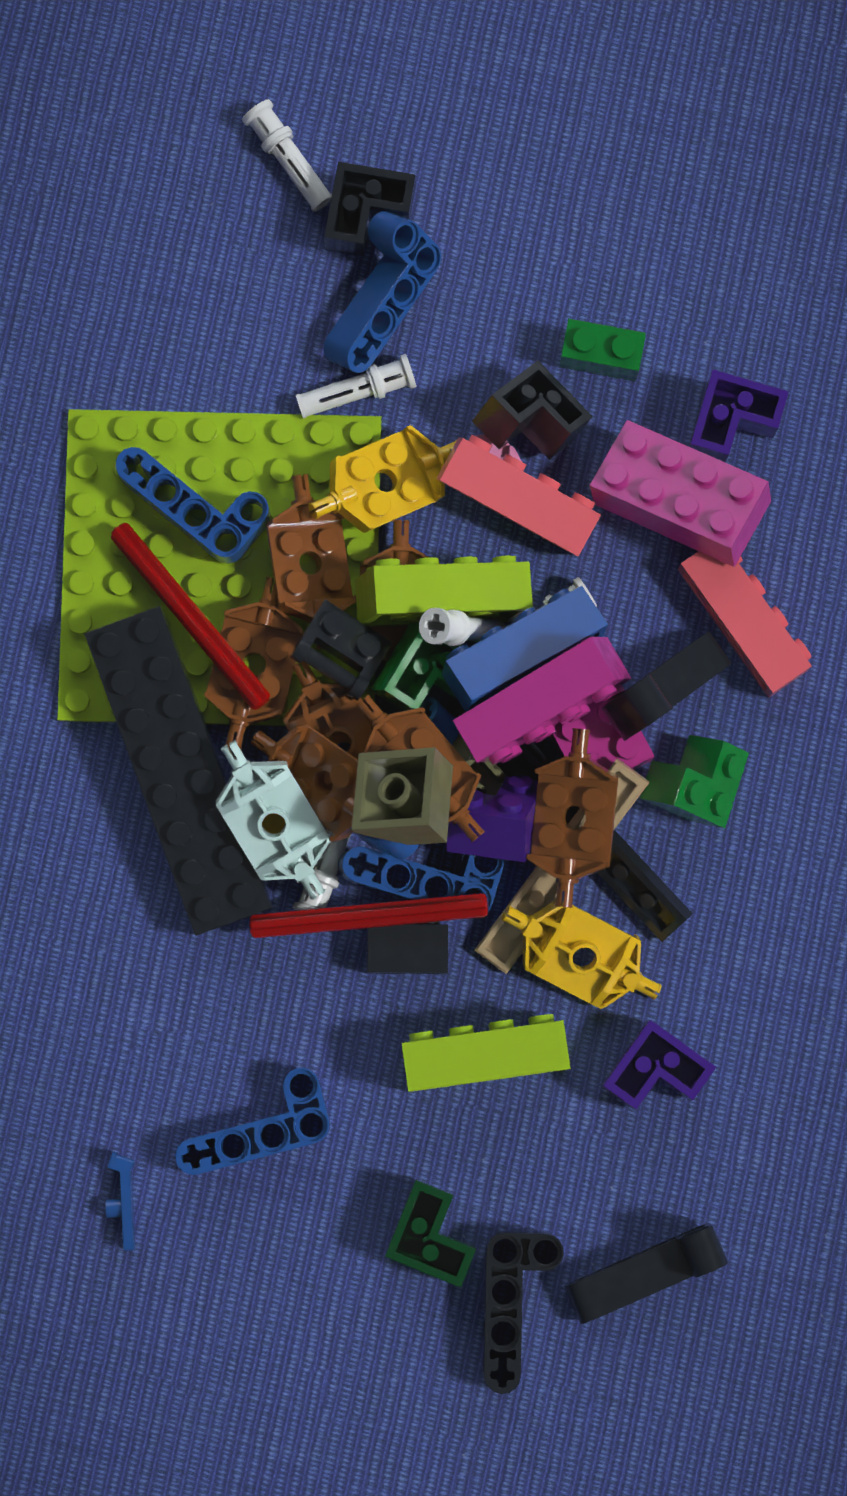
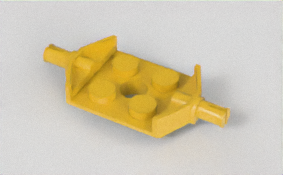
M409 425L400 432L340 457L339 455L330 462V493L327 497L308 504L310 512L316 510L311 514L312 517L318 519L332 511L334 513L338 512L357 529L366 533L439 501L445 496V484L436 480L457 440L443 447H437L413 426ZM376 473H384L390 477L392 481L390 492L378 489L375 484Z
M556 900L534 913L533 916H528L510 905L506 907V912H503L501 921H505L520 929L523 935L522 964L524 969L593 1006L603 1009L629 991L633 993L634 990L643 993L653 1000L658 996L657 993H660L662 985L646 978L640 972L641 940L638 935L634 934L631 936L573 904V908L555 906ZM581 948H589L594 951L592 962L585 966H579L573 962L574 953Z

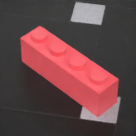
M472 434L469 440L458 438L436 480L570 554L580 555L601 514L592 510L595 502L576 492L570 498L558 491L561 486L559 482L542 473L539 474L537 479L524 472L527 466L525 463L508 454L504 456L503 460L489 453L492 445Z
M698 551L683 561L678 571L769 698L812 667L808 661L812 658L811 654L799 638L794 641L785 628L788 626V622L782 612L776 606L770 608L762 596L766 592L760 581L754 574L748 576L739 563L743 561L742 557L739 558L736 566L733 567Z

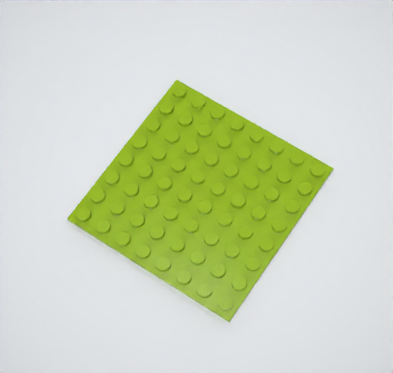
M68 409L57 720L116 722L84 634L160 606L165 611L205 723L208 725H230V719L204 697L213 661L111 540V532L120 524L128 523L220 634L225 618V610L259 602V599H262L266 577H273L274 579L267 528L236 562L226 564L217 561L124 485L116 469V459L124 449L137 447L146 451L222 514L242 493L249 491L257 492L267 500L271 521L291 507V502L295 500L292 476L308 474L310 494L313 497V501L327 497L330 493V462L339 455L340 457L381 440L382 416L310 415L303 419L302 414ZM141 462L138 465L130 463L127 466L130 474L137 472L145 479L146 484L148 483L150 478L144 473ZM380 473L375 475V484L378 489H380ZM163 485L157 489L155 498L161 502L170 501L174 498L176 489L171 485ZM256 504L247 505L243 508L241 517L246 521H255L261 517L263 509ZM192 510L187 514L185 522L192 527L200 526L205 522L207 514L202 510ZM344 519L341 522L354 597L356 596L355 579L360 576V563L378 554L379 527L363 533L347 519ZM231 534L222 535L216 541V548L223 552L231 551L237 544V538ZM301 555L299 560L301 569L307 574H314L316 571L314 559L308 555ZM356 602L344 610V612L357 619ZM286 614L303 629L304 633L309 623ZM312 644L311 648L357 677L358 671L324 649H317L316 644ZM251 655L244 661L255 676L260 675L265 670L266 662L259 655ZM300 663L299 666L304 676H307L302 664ZM311 667L316 679L320 682L336 683ZM293 671L283 716L250 725L286 726L283 717L302 692V685L295 671ZM375 673L361 696L362 699L370 695L371 699L375 702V693L370 690L375 682Z

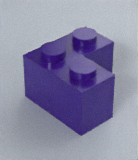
M713 369L706 386L689 447L726 462L737 428L773 439L779 428L789 391Z
M524 775L506 776L496 795L483 794L475 790L468 810L470 811L469 814L485 832L471 843V840L457 824L453 826L452 823H449L447 852L525 862L532 846L538 780H532Z
M647 1020L606 1077L601 1087L633 1110H637L658 1079L662 1080L686 1099L694 1100L717 1067L655 1022Z

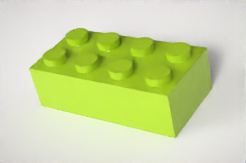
M510 555L494 557L490 563H478V558L472 556L455 558L452 564H439V558L432 557L416 559L415 565H400L399 559H381L376 561V566L366 568V572L355 579L357 620L368 627L406 626L410 622H420L421 616L430 608H442L446 611L460 610L470 618L499 619L503 622H512L520 613L533 607L530 562H516V556Z
M545 1014L529 1017V1025L514 1027L513 1019L490 1022L488 1024L489 1031L474 1033L473 1025L449 1028V1036L434 1038L433 1031L409 1034L410 1042L402 1043L408 1092L571 1069L564 1020L554 1021V1014Z

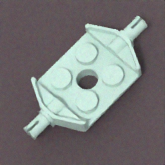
M236 740L229 743L230 748L226 744L221 748V751H223L233 770L232 776L216 800V806L259 878L265 881L296 879L297 882L301 881L311 900L317 898V893L321 896L326 890L316 877L314 866L329 845L330 834L326 832L289 770L287 762L266 761L250 763L249 760H246ZM272 813L281 815L285 820L283 830L275 834L266 832L262 827L264 817Z

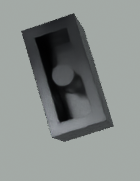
M440 921L368 928L367 973L448 974V924H440Z

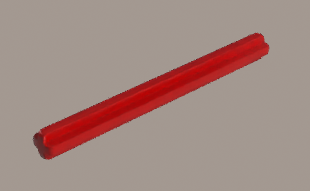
M122 523L111 532V540L247 704L254 710L264 706L270 698L268 690L128 523Z
M480 893L256 914L250 917L249 928L253 938H266L481 918L488 915V901L486 894Z

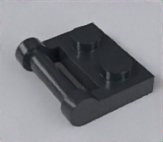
M325 599L292 651L290 658L299 664L302 661L347 689V695L358 701L368 687L371 678L392 642ZM312 644L318 645L358 671L357 677L311 648Z

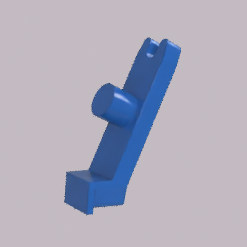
M113 1151L108 1168L120 1172L121 1199L106 1200V1217H122L124 1251L135 1250L132 1180L135 1160L118 1155V1152Z

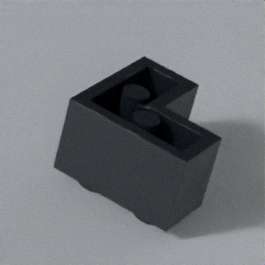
M338 162L324 236L326 250L364 256L370 220L377 213L388 211L410 220L416 189V175Z
M536 361L493 393L472 422L498 449H501L523 432L550 460L574 441L593 416L539 361Z

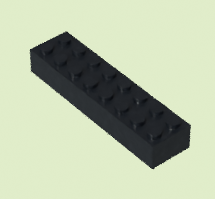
M158 606L85 633L84 635L195 936L273 908L264 880L259 878L216 806V800L227 784V780L164 609Z

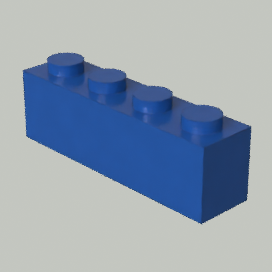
M583 586L571 592L568 589L559 591L548 600L549 604L537 611L534 607H531L520 613L514 619L515 623L504 629L501 626L494 627L480 638L481 641L470 648L467 645H462L447 655L442 676L465 712L589 637L604 636L608 624Z

